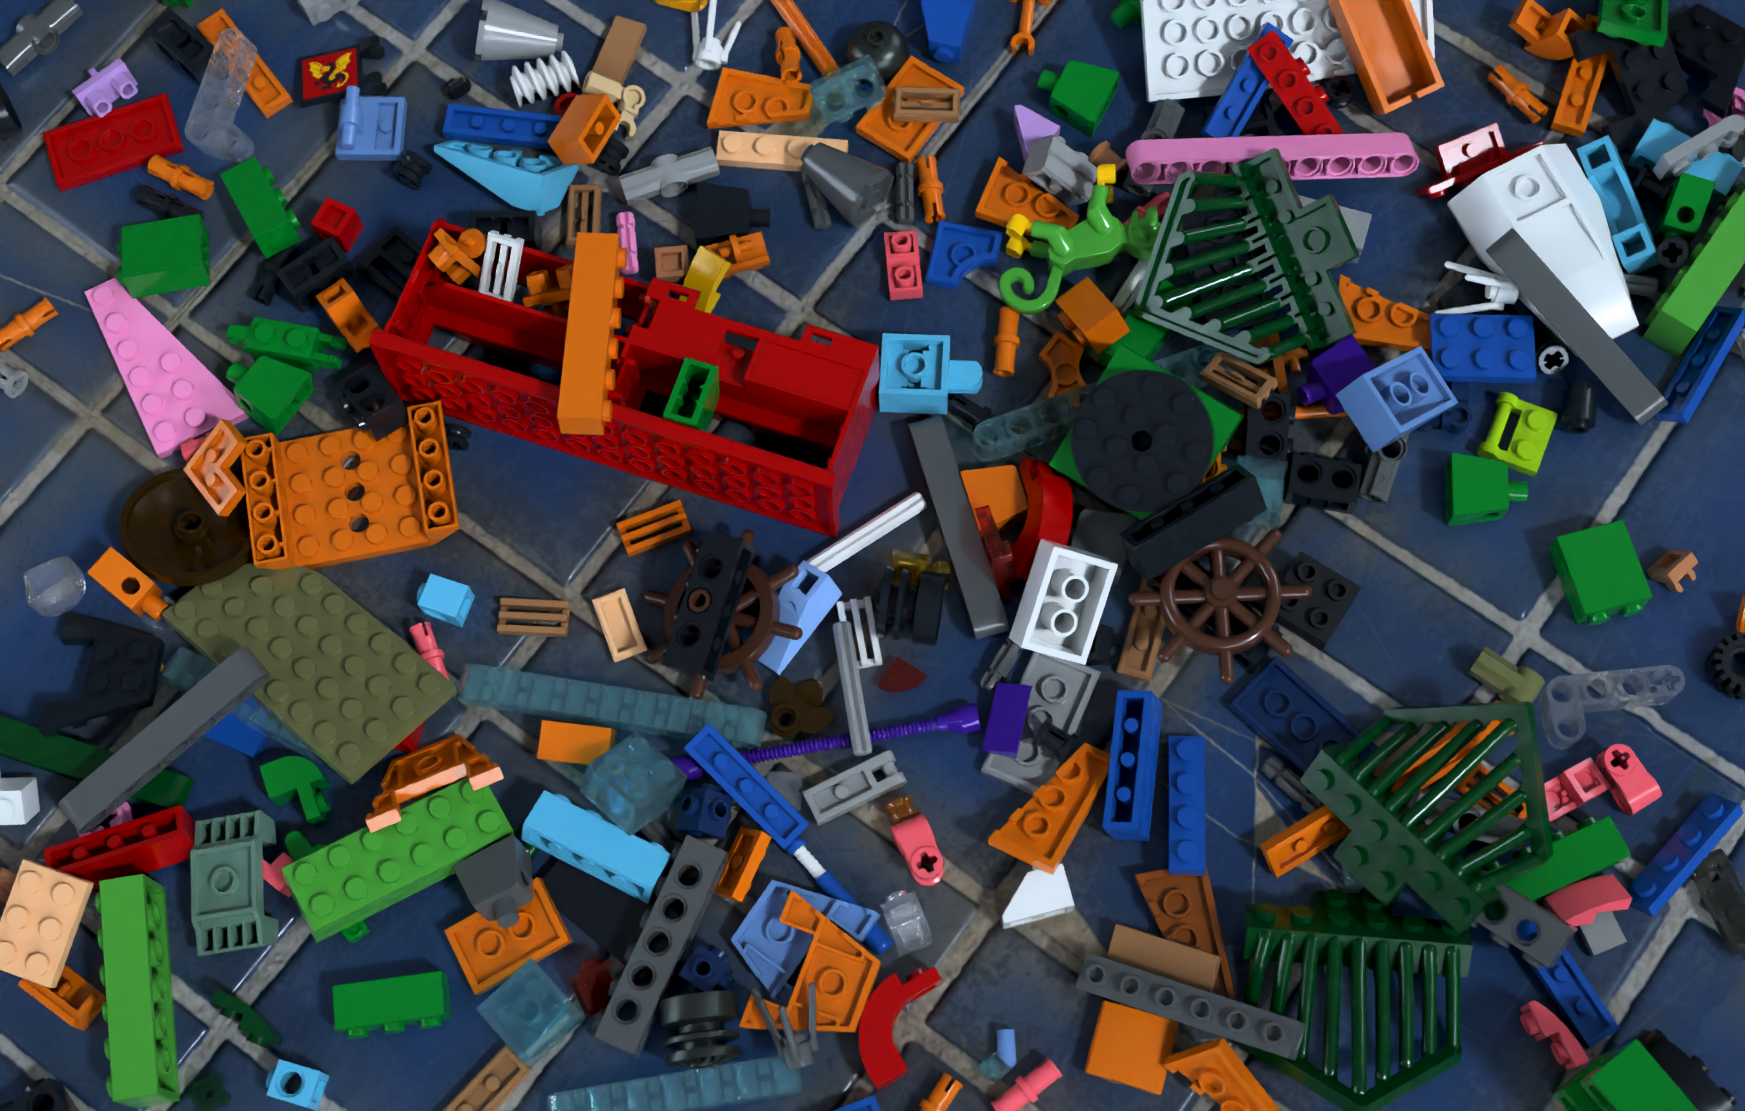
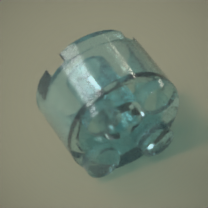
M1238 455L1237 463L1256 476L1267 507L1266 511L1245 524L1278 529L1285 495V481L1283 480L1284 477L1287 478L1288 461L1252 455Z

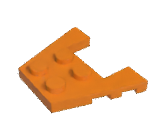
M459 734L391 761L381 783L382 794L375 796L372 802L374 812L373 814L369 813L366 815L365 822L372 833L402 821L401 802L409 799L413 801L422 799L431 790L443 785L448 787L462 780L465 776H468L474 791L504 779V775L499 764L496 762L491 763L486 754H479L475 746Z
M790 890L779 922L814 935L789 1004L786 1007L792 1030L808 1031V985L814 983L816 985V1031L856 1033L881 962L796 892ZM750 995L739 1026L745 1029L768 1030L753 995ZM764 1000L777 1029L784 1030L778 1011L780 1005Z

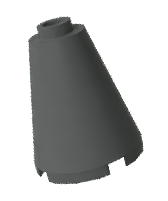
M820 142L815 146L809 145L801 156V161L803 162L802 170L848 223L857 228L867 223L877 211L873 207L878 200L884 202L892 188L894 175L888 169Z

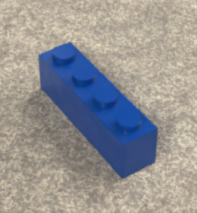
M1117 690L1103 829L1114 840L1149 841L1163 708L1162 702L1152 691Z

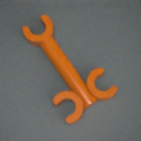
M1008 0V1L1013 2V3H1017V2H1020V1H1022V0ZM1023 0L1019 30L1011 39V54L1016 53L1018 45L1025 44L1028 46V56L1033 55L1035 40L1031 36L1035 2L1042 6H1050L1052 0Z

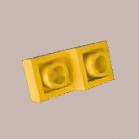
M701 245L689 267L683 286L700 291L701 294L695 309L711 314L721 296L716 290L731 263ZM680 295L679 300L686 302L688 297Z

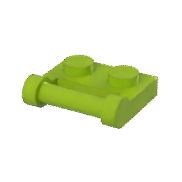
M1500 392L1496 400V405L1498 406L1485 442L1480 443L1477 454L1481 458L1503 461L1507 463L1508 468L1534 477L1539 469L1558 413L1520 400L1512 393ZM1510 412L1519 415L1507 451L1499 448L1498 444Z

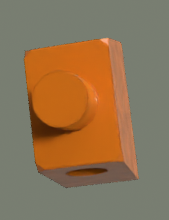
M1015 465L960 472L982 541L1026 521L1028 497L1024 483L1020 481Z
M112 547L87 572L102 588L138 617L147 613L158 622L163 618L162 613L170 607L168 603L160 598L163 591L156 583Z

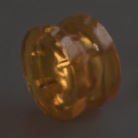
M913 795L898 798L884 806L885 813H890L891 815L889 819L890 825H896L920 813L919 809L912 805L915 801Z

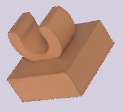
M688 246L654 248L656 278L675 284L682 283L690 267Z
M1669 549L1646 571L1652 581L1666 583L1670 591L1681 593L1684 590L1679 580L1683 578L1684 580L1694 581L1696 575L1692 568L1699 562L1691 551Z

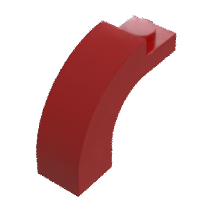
M1026 457L1018 468L1028 497L1027 518L1019 538L1008 552L1015 578L1028 580L1041 538L1067 546L1073 517V496L1069 479L1058 476L1055 468L1049 465L1050 463Z
M924 966L916 969L905 977L908 982L903 985L896 973H893L874 990L864 1007L859 1025V1049L864 1068L876 1091L909 1073L905 1062L894 1044L893 1026L897 1016L904 1007L942 985V979L935 967L926 970Z

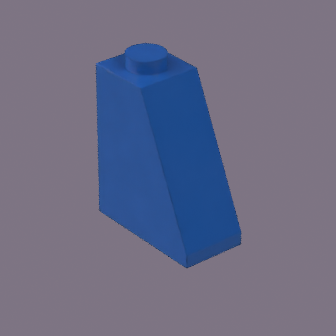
M918 0L929 57L935 58L942 63L953 62L960 64L979 0Z

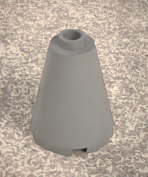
M483 0L481 9L483 10V15H481V20L479 21L475 60L549 58L550 54L555 55V52L561 53L564 33L558 32V25L500 0Z

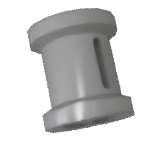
M0 357V388L4 390L6 396L16 398L25 390L28 384V374L23 370L16 371L6 365V361Z

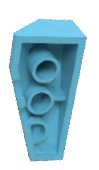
M457 139L434 145L435 153L504 201L526 211L536 210L537 216H543L545 212L559 207L579 169V164L564 165L559 157L541 153L540 158L522 157L523 150L511 149L493 152V146Z

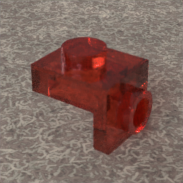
M597 957L589 959L577 965L579 973L568 977L586 1018L597 1014L600 1009L605 1010L612 998L608 995V991L613 980L607 969L613 966L611 959L599 962Z

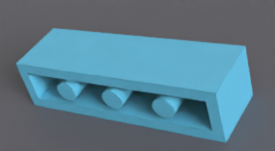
M544 790L523 823L521 840L647 904L653 897L660 878L666 874L669 867L671 854L663 846L656 842H647L635 836L630 829L624 826H615L603 820L595 811L583 810L573 805L568 798L561 794H552Z

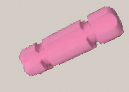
M620 212L616 215L617 234L620 237L621 247L627 248L626 269L621 268V272L624 275L636 274L639 267L635 218L632 212Z

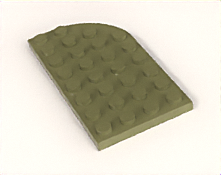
M254 563L244 564L236 572L221 580L195 586L162 613L164 621L216 667L235 651L243 647H249L270 674L269 679L250 696L351 785L457 693L456 686L327 577L304 566L295 565L294 568L276 570L256 568Z

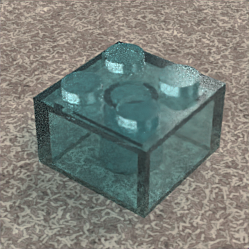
M637 731L588 763L579 791L630 837L678 803L688 776Z
M532 958L476 1008L520 1060L530 1068L586 1017Z

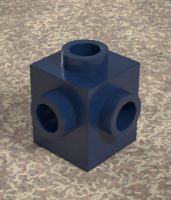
M701 783L699 788L684 789L679 805L680 812L676 831L702 840L725 839L728 823L731 819L733 798L720 793L721 788L712 784Z
M700 944L695 951L689 949L678 966L682 969L678 975L685 982L682 988L690 994L725 991L733 979L730 975L733 970L730 964L726 962L729 956L712 944L708 949ZM703 963H707L710 965V972L704 976L699 975L697 972Z

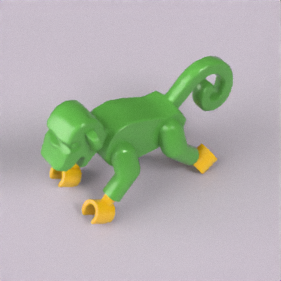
M1100 164L1097 167V185H1093L1087 208V219L1067 230L1062 225L1034 220V223H1031L1021 214H1015L1010 218L1006 225V234L1010 236L1006 245V254L1020 259L1024 250L1031 252L1030 256L1047 259V266L1050 271L1043 293L1032 300L1019 298L1011 288L1014 282H1020L1023 286L1024 294L1031 295L1034 292V279L1026 269L1013 267L1001 275L999 279V292L1005 304L1012 310L1027 315L1044 311L1056 299L1062 277H1065L1074 270L1109 264L1123 252H1128L1133 257L1143 261L1150 259L1161 227L1157 206L1153 205L1147 208L1143 219H1140L1138 211L1134 210L1127 225L1122 224L1119 219L1112 216L1106 204H1113V185L1105 184L1116 183L1115 164ZM1025 231L1031 232L1032 237L1046 239L1048 242L1033 240V243H1031L1022 235Z

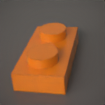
M741 826L728 853L729 860L714 893L720 897L742 903L751 887L759 864L766 855L767 847L772 837L763 831Z

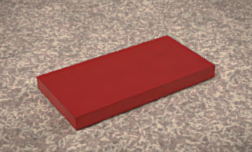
M166 92L111 110L102 118L95 115L43 133L57 187L61 192L148 164L154 155L166 158L185 151L172 105Z

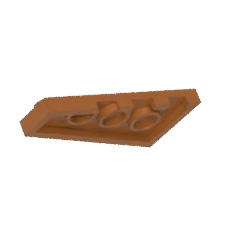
M1207 866L1205 876L1168 875V869L1135 874L1134 879L1162 937L1222 956L1213 992L1211 993L1236 1001Z

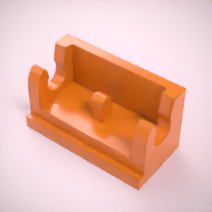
M542 720L537 759L608 767L609 764H612L617 729Z
M66 964L62 970L57 987L49 988L27 979H21L17 984L70 1026L82 1031L87 1029L101 1011L103 1001H106L104 993Z

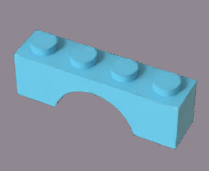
M1609 135L1576 149L1586 175L1600 198L1610 227L1612 240L1628 274L1636 275L1661 264L1658 260L1657 247L1618 150Z

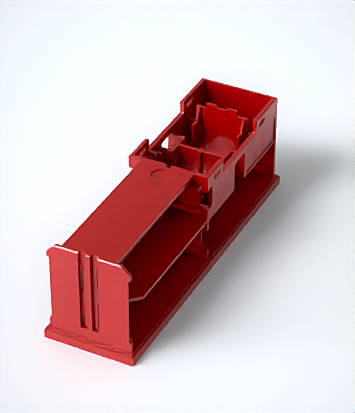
M438 218L433 221L430 228L431 231L391 318L388 319L384 330H374L368 341L387 382L399 395L402 402L414 406L441 401L443 415L828 537L837 538L841 528L839 507L879 404L880 373L878 345L807 324L801 340H795L695 309L701 294L698 290L655 277L652 278L650 284L620 275V277L624 278L623 299H617V307L621 308L622 317L635 320V323L632 327H626V337L614 334V338H618V358L611 360V369H615L614 391L608 390V400L612 401L611 422H605L604 435L561 434L557 419L560 386L428 345L435 327L451 331L466 342L562 371L568 319L464 288L465 281L460 285L455 283L446 272L443 273L431 261L427 254L440 243L433 235L440 228L456 241H458L460 234L467 229L447 223L445 218ZM497 243L491 277H496L501 243ZM510 246V248H509V254H508V259H507V265H506V271H505L504 281H506V277H507L508 266H509V260H510L511 249H512L511 246ZM523 246L517 285L527 287L526 276L531 272L547 270L551 286L558 285L555 270L566 265H572L574 261ZM485 250L477 258H472L481 267ZM670 292H673L682 296H686L688 298L685 302L675 298L668 297V295ZM730 332L758 341L755 351L726 343V333ZM814 335L830 340L831 344L829 346L812 341L811 339ZM687 357L719 367L720 397L712 417L713 419L721 420L722 416L739 420L751 424L752 431L832 456L828 457L826 469L647 414L639 411V409L642 407L644 397L665 404L668 403L683 361ZM695 382L698 387L705 384L703 382Z

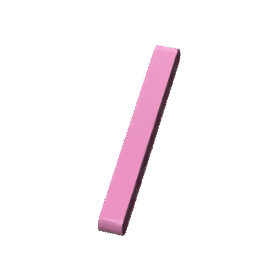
M1405 133L1150 139L1135 141L1125 151L1132 179L1134 182L1144 185L1175 184L1177 176L1188 170L1234 174L1231 165L1246 163L1272 148L1279 150L1291 180L1402 177L1413 173L1419 165V159L1412 142Z

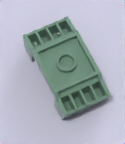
M261 810L195 821L194 846L190 851L191 922L196 932L198 956L263 947L278 943L279 919L264 915L263 848L277 845L274 820Z

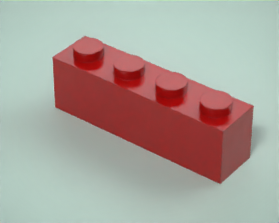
M181 804L45 848L44 865L93 882V891L100 888L99 881L145 874L189 860L190 851L194 846L195 822Z

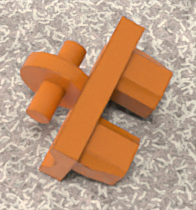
M442 228L435 232L433 235L440 243L427 254L431 261L443 273L446 272L458 285L462 284L471 274L480 280L482 267L472 258H477L484 252L487 242L485 235L478 229L471 228L461 233L458 241H456Z
M761 231L738 238L736 234L729 236L730 240L704 246L731 263L723 279L729 278L733 274L748 270L755 271L770 265L769 255Z
M574 264L555 270L558 285L551 286L547 270L534 271L527 275L526 281L529 293L522 298L524 306L533 307L552 303V305L544 307V312L568 319Z

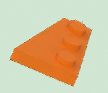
M723 67L707 120L708 129L810 120L817 94V86L801 82L786 84L785 80L781 78Z
M1223 1037L1170 1055L1163 1064L1171 1073L1174 1074L1178 1070L1192 1081L1190 1088L1200 1096L1207 1093L1221 1105V1111H1281Z

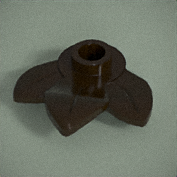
M784 676L775 681L769 692V700L773 709L768 718L769 726L774 734L783 738L793 737L799 732L816 734L826 729L832 723L834 714L828 709L820 707L823 699L822 682L820 680H812L793 687L792 683ZM784 716H790L793 722L789 726H783L780 724V719Z

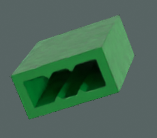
M200 214L121 227V241L117 242L121 266L117 268V275L121 286H126L132 298L211 285L210 234Z
M1624 520L1558 536L1549 546V551L1576 624L1589 621V624L1593 626L1610 620L1611 615L1622 613L1623 617L1638 614L1644 610L1643 607L1653 597Z

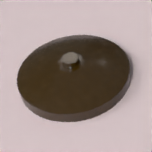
M183 467L163 472L140 485L124 505L119 528L127 557L142 573L166 584L196 586L212 583L231 575L240 569L253 554L246 494L228 517L220 516L188 477ZM239 480V482L245 488L244 483L241 480Z

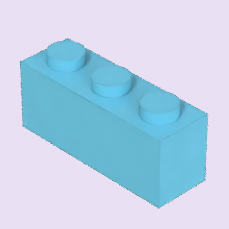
M1654 118L1627 164L1641 171L1646 163L1650 165L1649 169L1653 171L1661 155L1692 137L1676 130L1671 124L1660 122ZM1717 151L1705 161L1697 159L1692 162L1690 168L1684 173L1716 182L1707 206L1717 210L1744 164L1736 161L1733 156L1727 153Z

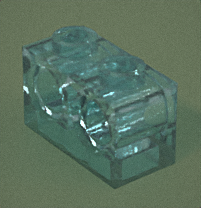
M869 53L813 81L810 92L826 123L830 124L836 121L837 124H841L851 119L855 115L854 112L863 107L866 110H870L880 105L884 101L883 98L886 97L887 87ZM860 79H868L872 82L873 88L869 91H862L857 87L856 82ZM831 93H838L844 98V102L840 105H833L828 101L827 96Z

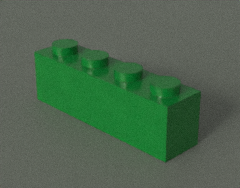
M1593 816L1576 825L1578 831L1566 835L1564 830L1551 835L1554 855L1549 861L1534 870L1505 882V884L1532 901L1537 902L1558 890L1623 862L1631 856V853L1610 816L1598 821L1596 816ZM1530 845L1521 849V851L1513 853L1514 860L1502 865L1501 861L1497 860L1482 867V869L1488 873L1530 855L1532 847ZM1497 899L1487 906L1493 920L1503 917L1505 907L1500 900Z

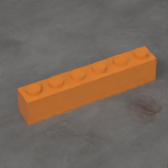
M577 232L557 412L561 434L604 435L605 422H611L612 401L608 400V390L614 391L615 369H611V360L618 358V338H614V330L621 327V308L617 307V299H623L624 278L620 277V269H626L627 248L621 247L619 234Z

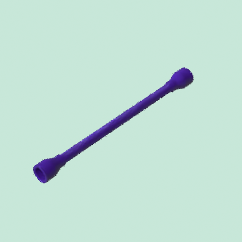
M976 703L957 706L945 714L936 715L937 717H934V719L929 718V720L925 719V721L922 719L920 722L917 720L916 723L912 721L911 723L907 722V724L903 723V725L900 723L898 726L894 724V727L890 725L889 727L885 726V728L880 727V729L877 727L876 730L872 728L871 731L869 729L871 743L872 741H881V739L885 741L886 738L887 740H890V738L894 739L895 737L899 738V736L902 738L903 735L907 737L908 734L912 736V734H921V732L924 734L926 731L929 733L930 730L932 732L936 730L939 732L951 731L962 734L980 731ZM845 733V735L840 734V736L836 735V737L832 735L831 738L830 736H827V738L823 737L822 739L818 738V740L815 738L814 741L810 739L809 742L805 740V742H796V744L793 742L791 745L788 743L787 746L783 744L782 747L778 745V747L774 746L773 748L771 746L769 749L765 747V749L751 750V752L748 750L747 753L743 751L742 755L751 764L752 762L756 764V762L761 763V761H770V759L773 761L774 758L778 760L779 757L783 759V757H792V755L795 757L797 754L800 756L801 753L805 755L806 753L810 754V752L814 753V751L818 753L819 750L823 752V749L827 751L828 749L832 750V748L837 749V747L840 749L841 746L845 748L846 745L850 747L852 742L850 733ZM689 754L669 757L674 785L690 783L705 774H709Z

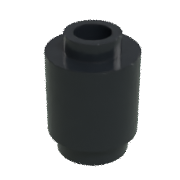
M1572 381L1567 384V389L1563 391L1560 424L1567 428V431L1570 433L1584 434L1596 426L1598 393L1595 391L1593 383Z

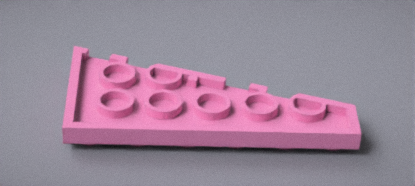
M115 278L85 291V295L155 452L160 459L180 451V444L186 443V440L190 437H193L194 440L206 437L205 433L212 432L221 419L230 420L235 425L250 418L248 414L237 406L235 396L136 298H132L129 291L124 286H121L120 282Z

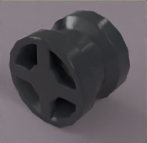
M610 137L594 164L591 165L604 174L616 176L621 169L620 162L626 159L629 149L621 141Z
M405 150L401 156V164L395 166L391 174L400 184L411 190L418 191L423 184L422 178L424 175H429L433 167L421 155Z

